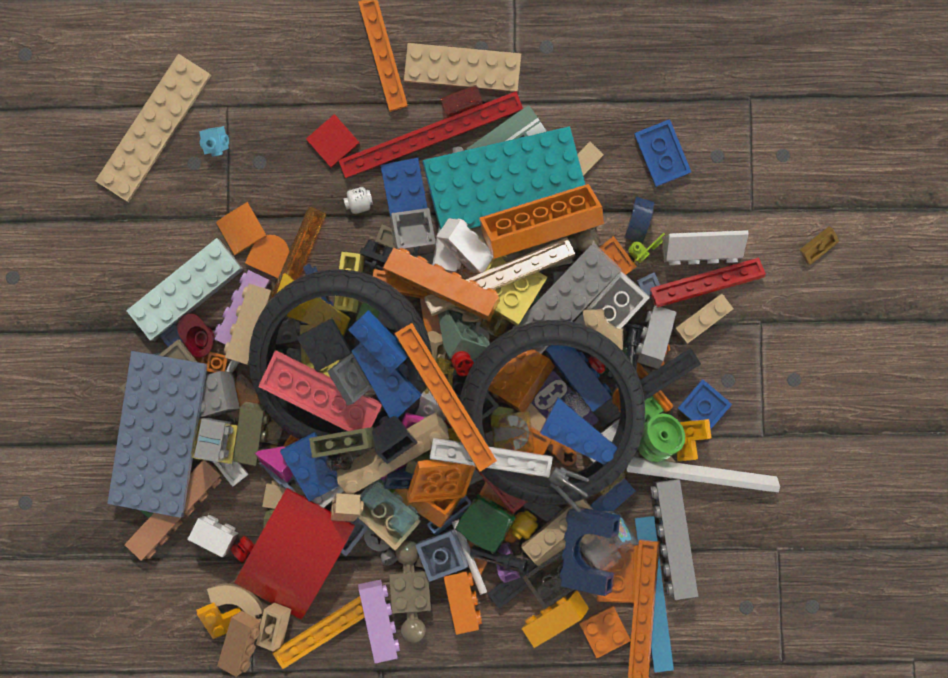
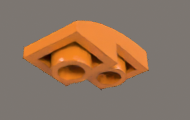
M209 352L204 357L192 355L197 362L208 364L207 371L214 373L219 371L225 372L228 359L225 358L226 355Z

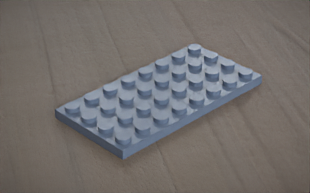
M131 351L107 504L179 518L184 516L208 364Z

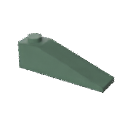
M449 309L439 313L443 346L450 359H452L455 353L466 351L471 359L474 360L490 345L488 339L483 334L479 335L475 331L476 326L473 323L462 320V313Z

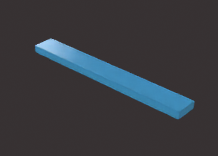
M654 516L634 518L638 545L640 539L657 541ZM659 556L651 643L654 672L674 670Z

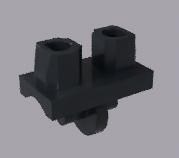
M369 239L365 247H361L359 253L374 259L373 262L366 259L364 265L370 266L369 272L373 274L374 269L383 270L384 266L378 264V261L385 264L393 248L385 246L382 255L375 252L379 243Z

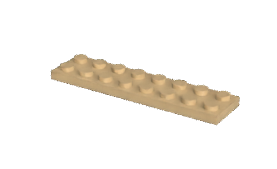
M178 54L95 181L129 202L206 85L211 74Z

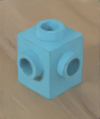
M224 126L209 128L199 132L201 137L200 146L204 154L211 153L212 156L222 155L224 150L229 149V138L225 133Z

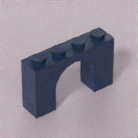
M578 507L580 512H577L572 508L566 515L568 525L564 534V541L566 543L562 553V560L564 562L560 572L561 586L606 596L612 592L614 573L595 569L587 565L580 553V543L586 534L607 538L617 536L619 534L621 515Z

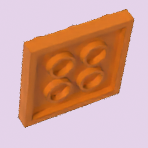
M441 460L418 461L407 493L408 503L465 498L476 466Z

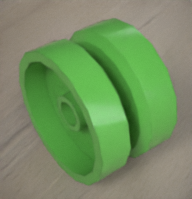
M664 413L655 415L645 423L637 450L649 461L656 463L665 461L682 449L685 443L683 426L671 415Z

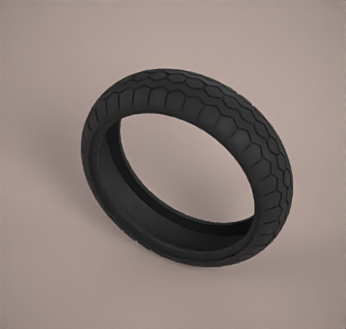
M334 269L314 272L300 277L282 288L267 303L259 315L249 346V368L252 383L267 413L282 429L300 440L316 432L317 436L347 432V430L258 387L276 351L279 329L287 314L298 305L324 296H343L362 301L383 314L397 332L412 323L432 355L429 336L419 314L398 290L385 281L353 270ZM407 357V379L422 394L427 389V386L409 357ZM420 398L398 417L401 422L405 412L414 415L417 413ZM386 411L377 415L372 425L373 429L380 425L379 421L382 417L388 416Z
M544 320L531 322L501 335L479 355L466 377L460 402L488 447H491L483 431V403L494 377L509 361L523 352L549 345L577 348L601 361L613 375L620 395V419L612 443L618 448L613 455V459L605 465L595 461L583 470L576 472V474L588 478V482L567 475L569 477L567 481L587 493V497L582 496L565 484L563 487L559 486L573 502L580 501L609 486L623 473L633 459L639 447L645 425V399L642 385L635 368L625 353L600 332L569 321ZM485 468L480 471L497 488L515 498L544 505L568 503L550 486L551 482L548 481V478L492 468Z

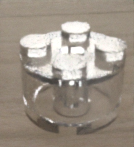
M590 534L581 541L580 547L582 548L580 550L592 567L595 566L599 570L607 571L619 563V559L622 557L616 548L613 549L609 545V542H611L610 538Z

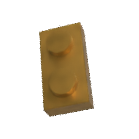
M828 226L803 246L800 252L805 262L811 265L840 241L834 229Z

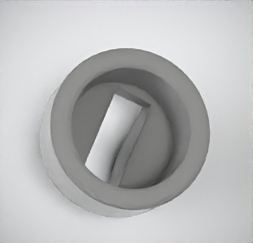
M392 549L382 552L381 560L383 565H391L397 561L396 554Z

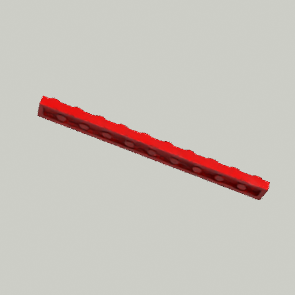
M516 91L340 159L339 163L347 179L521 111L523 107Z

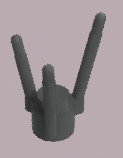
M555 467L548 478V481L551 482L550 486L577 512H580L577 505L559 486L563 487L565 484L582 496L587 497V493L567 481L569 477L566 475L588 482L589 479L567 471L563 467L560 469Z

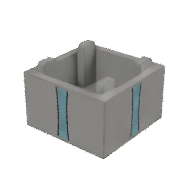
M429 208L391 213L390 225L396 249L403 248L409 251L410 255L435 251L436 241Z
M202 418L194 458L214 462L224 461V457H228L229 453L226 450L229 434L233 433L234 429L231 427V422Z

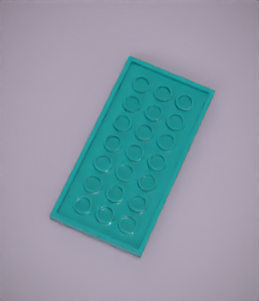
M570 126L422 161L440 231L449 218L462 219L467 223L469 229L481 227L480 217L586 185Z

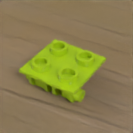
M665 233L647 249L640 242H634L628 250L629 254L635 259L634 263L636 261L641 263L650 254L648 252L650 248L653 250L664 241L661 237Z

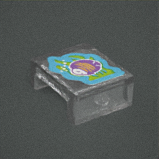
M602 511L616 515H621L619 511ZM620 516L619 534L617 536L607 538L594 535L606 555H611L618 549L622 553H626L639 544L622 516Z

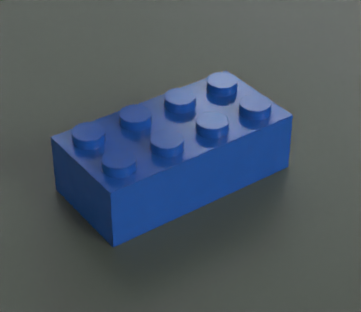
M551 345L544 350L591 412L612 398L609 395L611 390L605 383H600L598 380L599 374L594 368L590 369L586 364L588 360L582 352L578 354L575 348L561 345Z

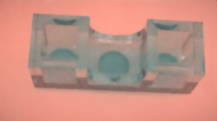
M381 479L379 481L376 480L360 495V500L372 511L379 504H389L393 508L394 515L388 525L403 537L419 518L417 515L418 511L411 505L407 507L402 502L403 498L396 492L392 494L388 489H384V481Z

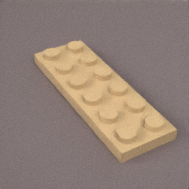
M408 43L404 82L505 92L517 91L518 93L521 54Z

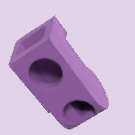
M508 542L503 543L497 551L505 555L513 554ZM496 564L498 575L504 583L521 578L519 572L507 571L503 566Z

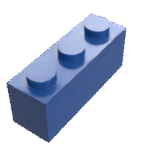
M369 310L348 329L390 373L408 357L399 341Z

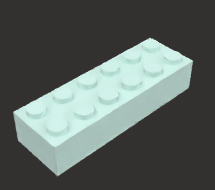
M216 238L126 311L149 340L156 341L169 327L177 324L182 316L190 314L244 269L221 240Z

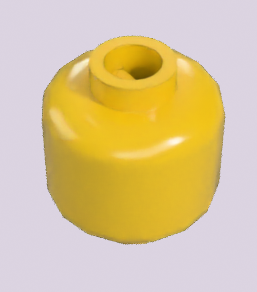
M526 510L524 512L520 511L515 515L516 520L511 527V534L518 540L521 538L529 539L538 528L537 518Z

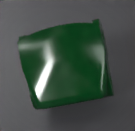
M478 493L468 510L463 514L455 530L472 543L491 551L494 555L506 539L516 517L496 502Z

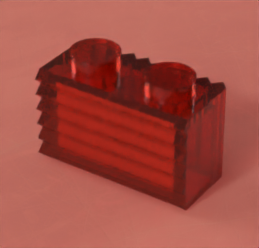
M477 85L440 98L447 118L482 105V98Z

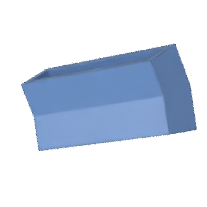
M465 495V498L460 500L457 507L465 501L469 504L455 515L452 514L451 518L441 528L435 529L433 527L435 524L431 521L427 524L435 535L441 533L453 521L463 516L472 503L468 496Z

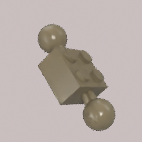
M591 229L578 232L575 238L568 239L572 249H578L582 253L593 243L597 246L599 245V237ZM567 236L507 254L506 257L502 256V258L507 263L562 240ZM572 258L541 271L572 265Z
M406 540L395 551L397 560L403 564V571L390 572L391 605L392 613L406 612L407 620L402 624L401 634L406 641L416 643L422 640L426 633L424 623L418 619V612L431 611L430 582L425 570H415L414 563L419 559L415 546L416 543Z

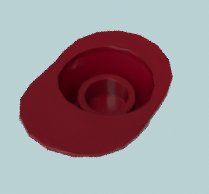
M186 314L179 319L177 325L178 334L190 353L196 357L206 356L213 348L215 342L213 331L197 315Z

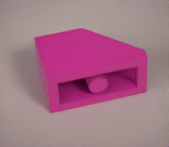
M285 447L260 450L255 453L262 465L285 482H288L294 476L280 453L281 449Z

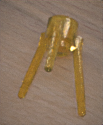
M436 358V363L446 377V374H448V382L453 388V372L455 368L451 367V361L444 358ZM426 388L425 394H428L429 390Z

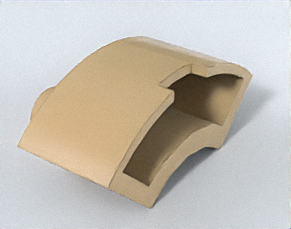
M584 309L583 317L586 326L600 332L622 350L623 328H617L610 324L605 317L604 309Z

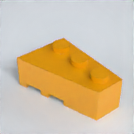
M574 590L567 596L558 599L552 606L548 605L543 608L537 616L532 615L528 617L522 630L535 648L582 620L589 607L579 592Z

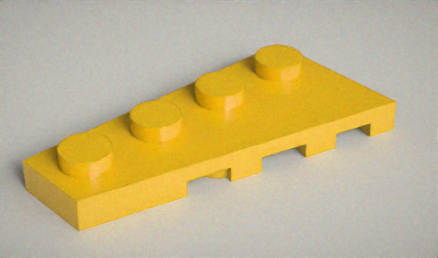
M286 273L283 274L277 293L294 281ZM321 297L306 301L287 314L288 317L312 326H317L333 318L343 337L350 321L347 315L323 301Z

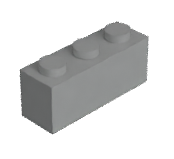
M655 305L652 311L647 312L645 322H648L647 327H643L640 338H643V342L638 344L636 354L639 355L638 363L657 369L660 368L664 361L677 312L663 307L656 308Z

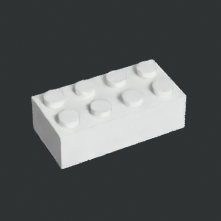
M621 271L587 309H604L608 322L617 328H622L650 296ZM583 313L574 323L586 326Z

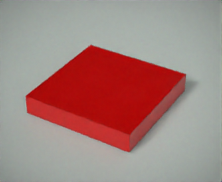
M335 114L306 138L331 168L360 144Z

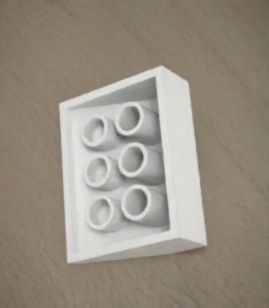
M748 230L668 234L663 239L664 262H669V265H681V262L688 261V265L700 264V261H707V264H717L719 260H726V263H738V259L744 256Z

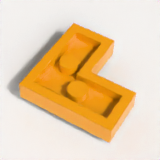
M709 419L680 422L685 432V443L682 449L677 452L678 461L698 459L695 440L711 438Z
M215 602L196 611L211 637L215 639L227 633L231 617L241 612L242 609L237 607L222 614Z

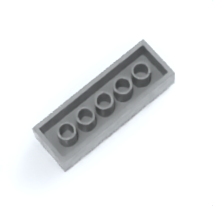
M593 243L525 314L518 326L514 325L512 328L544 320L572 322L622 269ZM548 346L534 348V350L541 354Z
M673 478L653 481V486H650L652 498L656 500V505L653 506L655 517L659 519V524L656 525L658 536L662 538V543L659 544L661 555L665 557V563H662L664 574L668 576V582H665L667 594L669 593V596L674 600L698 597L680 480Z

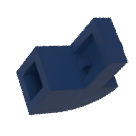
M636 197L627 225L625 239L643 244L653 214L654 202Z

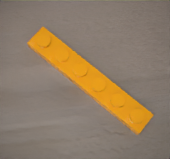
M360 596L272 651L273 656L282 669L365 618Z

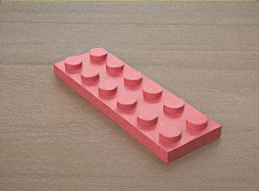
M278 351L274 352L258 386L347 431L372 427L382 407L381 402L365 394L353 404L347 405L331 377L319 371L317 372L315 369Z

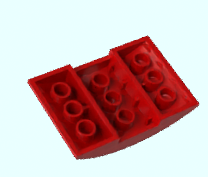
M286 488L234 583L271 604L277 603L290 608V614L302 620L340 555L355 525L349 521L331 520V511Z

